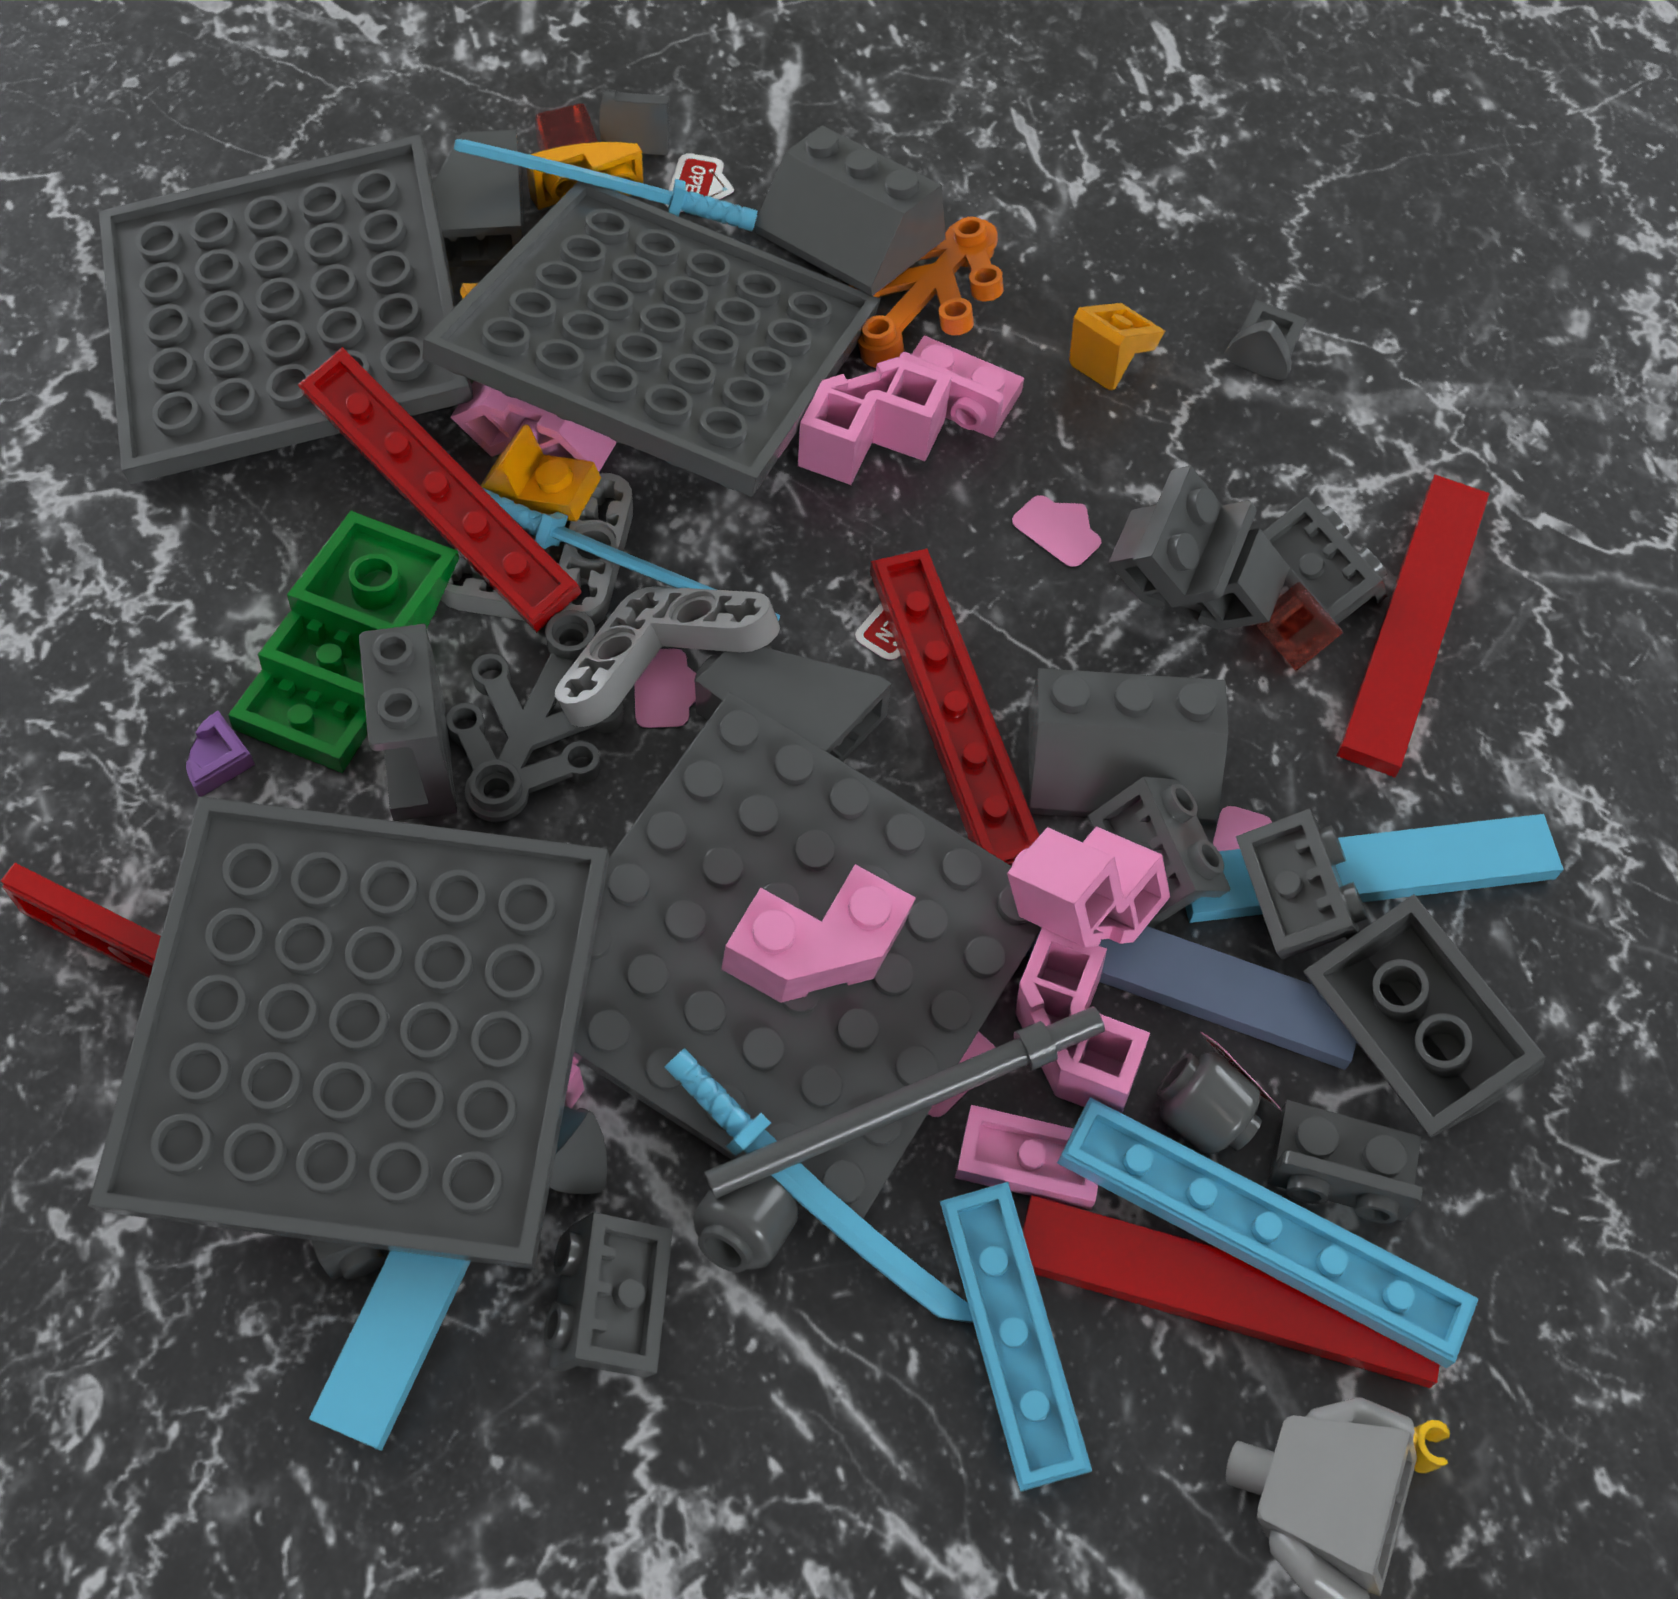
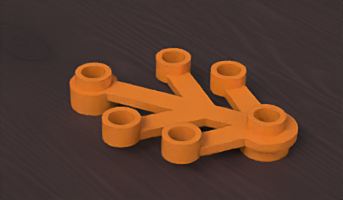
M978 217L960 219L947 229L944 241L918 260L939 257L934 263L905 270L873 295L879 298L880 296L909 290L886 316H874L867 319L862 328V335L858 340L861 359L865 364L876 367L877 363L899 357L904 352L902 331L936 294L940 304L939 317L943 332L949 335H962L972 329L974 325L972 305L968 300L961 297L954 274L961 266L969 267L971 271L969 274L971 295L976 300L992 301L1002 295L1004 291L1002 271L999 267L991 265L990 262L998 243L997 229L991 222Z

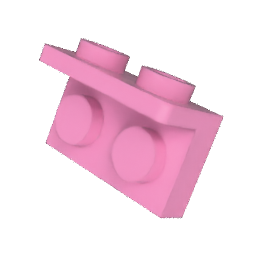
M925 335L912 354L902 352L899 358L951 375L946 418L956 422L965 429L975 430L991 438L995 437L1022 393L1024 377Z

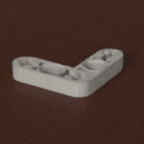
M600 473V482L577 522L571 521L569 529L624 552L633 518L632 489L629 483L621 476L613 473ZM605 498H613L615 501H611L607 509V522L599 520L598 505H602ZM565 543L558 565L579 585L580 589L581 578L587 579L590 597H585L582 605L570 603L562 611L577 610L583 612L591 618L594 626L604 620L608 612L620 566L602 558H584L577 552L578 548ZM459 554V560L445 588L441 601L448 607L460 611L525 621L495 590L487 592L486 587L491 586ZM463 574H472L473 578H466L463 586L453 584V581H460Z
M661 586L645 587L636 590L620 602L566 672L555 689V697L571 725L585 727L597 724L608 718L616 710L662 646L728 652H752L763 648L775 639L780 630L779 621L770 599L765 594L758 592Z

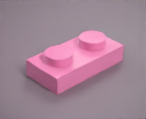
M971 1105L956 1170V1179L990 1187L1008 1182L1011 1192L1028 1196L1033 1195L1087 1210L1092 1209L1098 1189L1097 1184L1057 1164L1073 1128Z

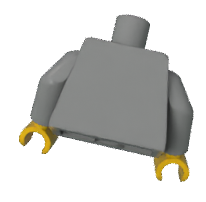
M1355 1397L1311 1409L1305 1417L1295 1415L1286 1417L1275 1452L1237 1441L1229 1456L1226 1483L1227 1485L1261 1495L1257 1519L1265 1535L1269 1538L1271 1555L1305 1595L1310 1599H1370L1368 1592L1379 1596L1382 1594L1413 1472L1429 1473L1448 1464L1445 1458L1436 1457L1428 1451L1425 1439L1436 1443L1450 1437V1432L1447 1425L1439 1420H1430L1414 1427L1412 1419L1408 1416L1365 1398Z

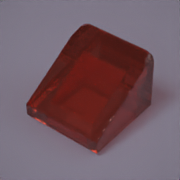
M583 103L542 112L535 116L537 142L541 151L568 145L597 142L589 113Z
M1300 582L1294 584L1278 598L1269 622L1256 624L1295 671L1300 669L1343 633L1341 628Z

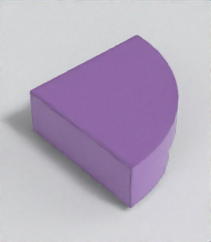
M216 711L205 719L195 732L197 737L191 747L189 758L186 762V770L190 782L199 797L206 795L251 768L255 763L249 751L219 711Z

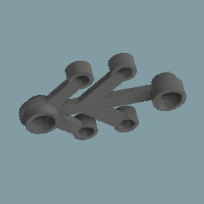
M565 610L555 614L548 621L545 633L550 656L523 709L510 684L511 677L508 663L502 656L488 653L481 655L473 662L471 672L475 688L480 693L489 697L508 738L498 759H496L484 736L486 726L483 713L478 706L472 703H459L453 706L446 714L449 736L453 742L462 745L473 769L465 784L464 791L467 805L477 817L490 822L509 820L517 816L525 808L529 793L565 779L576 784H587L595 780L600 773L599 751L596 746L587 741L572 742L565 747L561 755L525 767L532 751L590 728L599 733H612L618 730L624 722L623 701L616 708L614 714L591 726L577 727L571 725L563 711L550 715L557 702L555 689L558 683L595 636L594 623L583 612ZM570 640H576L581 642L580 644L574 646L563 645L565 642ZM489 670L501 672L495 679H484L481 677ZM464 719L476 721L475 725L469 729L455 727L458 722ZM578 757H587L592 760L588 766L583 768L571 765V762ZM495 789H504L509 792L501 798H487L488 794Z

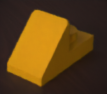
M1122 303L1079 307L1073 319L1069 355L1070 364L1092 380L1112 391L1117 387L1134 354L1155 350L1165 330Z
M524 424L498 456L481 487L499 494V497H505L516 504L519 503L529 507V510H535L547 515L558 511L568 516L567 521L577 522L600 482L601 476L595 463L592 461L544 455L530 426Z

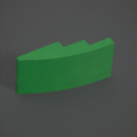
M350 511L288 592L287 597L291 611L258 653L262 670L228 714L232 729L343 773L368 735L359 635L364 631L426 624V628H428L459 560L458 551Z

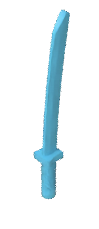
M455 140L454 150L501 161L667 204L668 213L678 217L682 210L688 214L697 215L709 220L712 219L713 221L715 220L734 227L738 226V228L751 232L755 225L757 210L741 207L740 205L735 206L730 202L719 201V199L716 200L709 196L704 197L692 191L688 192L685 190L686 181L675 179L673 190L669 191L529 154L469 140Z
M483 488L527 533L536 536L535 541L543 549L550 546L559 547L560 541L672 587L716 590L566 528L568 516L557 511L554 514L547 515L535 510L532 511L529 510V507L519 503L516 504L508 498L499 497V494ZM775 613L779 621L780 615Z
M683 1048L664 1067L677 1081L682 1083L683 1088L691 1096H694V1099H697L696 1101L704 1110L712 1114L711 1117L726 1130L727 1134L733 1136V1140L726 1147L735 1156L742 1151L748 1154L777 1141L765 1130L771 1122L762 1113L751 1119L750 1115L744 1112V1109H741L742 1107L734 1098L727 1094L726 1090L712 1078L711 1074L703 1066L698 1064L697 1060L686 1048ZM801 1163L771 1175L793 1198L850 1248L936 1317L968 1323L973 1322L969 1305L965 1300L929 1274L876 1231Z

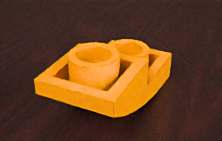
M581 143L530 154L644 184L642 150L635 143ZM526 168L530 197L538 210L555 205L578 182L577 180Z

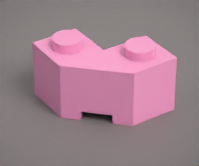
M896 357L877 363L875 372L848 380L844 374L822 380L800 422L798 466L851 485L872 443L926 461L946 418L952 376Z
M476 381L471 385L473 399L467 403L459 404L450 417L491 457L500 454L524 424L530 426L544 455L592 461L595 463L598 471L601 470L617 443L610 437L572 421L563 420L553 413L517 398L508 397L502 392Z
M1097 826L1083 842L1047 827L1029 848L1022 850L1017 855L1011 869L1007 873L1019 917L1085 948L1099 946L1102 939H1111L1119 944L1133 943L1170 898L1162 854Z
M855 864L824 919L820 921L760 887L725 946L721 970L780 1003L805 997L808 995V992L843 983H847L848 986L874 979L905 924L916 897Z
M1042 928L1019 984L1015 1014L1022 1028L1039 1021L1048 1026L1089 1008L1101 978L1107 949L1101 946L1085 948ZM1100 1014L1105 1032L1057 1052L1058 1059L1042 1066V1069L1056 1097L1085 1107L1088 1099L1091 1097L1123 1113L1141 1064L1150 1032Z

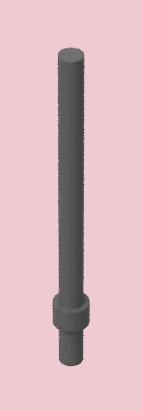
M1092 1006L1048 1026L1039 1021L1015 1031L1014 1040L705 1171V1176L714 1198L722 1197L1026 1066L1028 1070L1033 1071L1058 1059L1057 1052L1105 1032L1103 1020L1098 1010Z

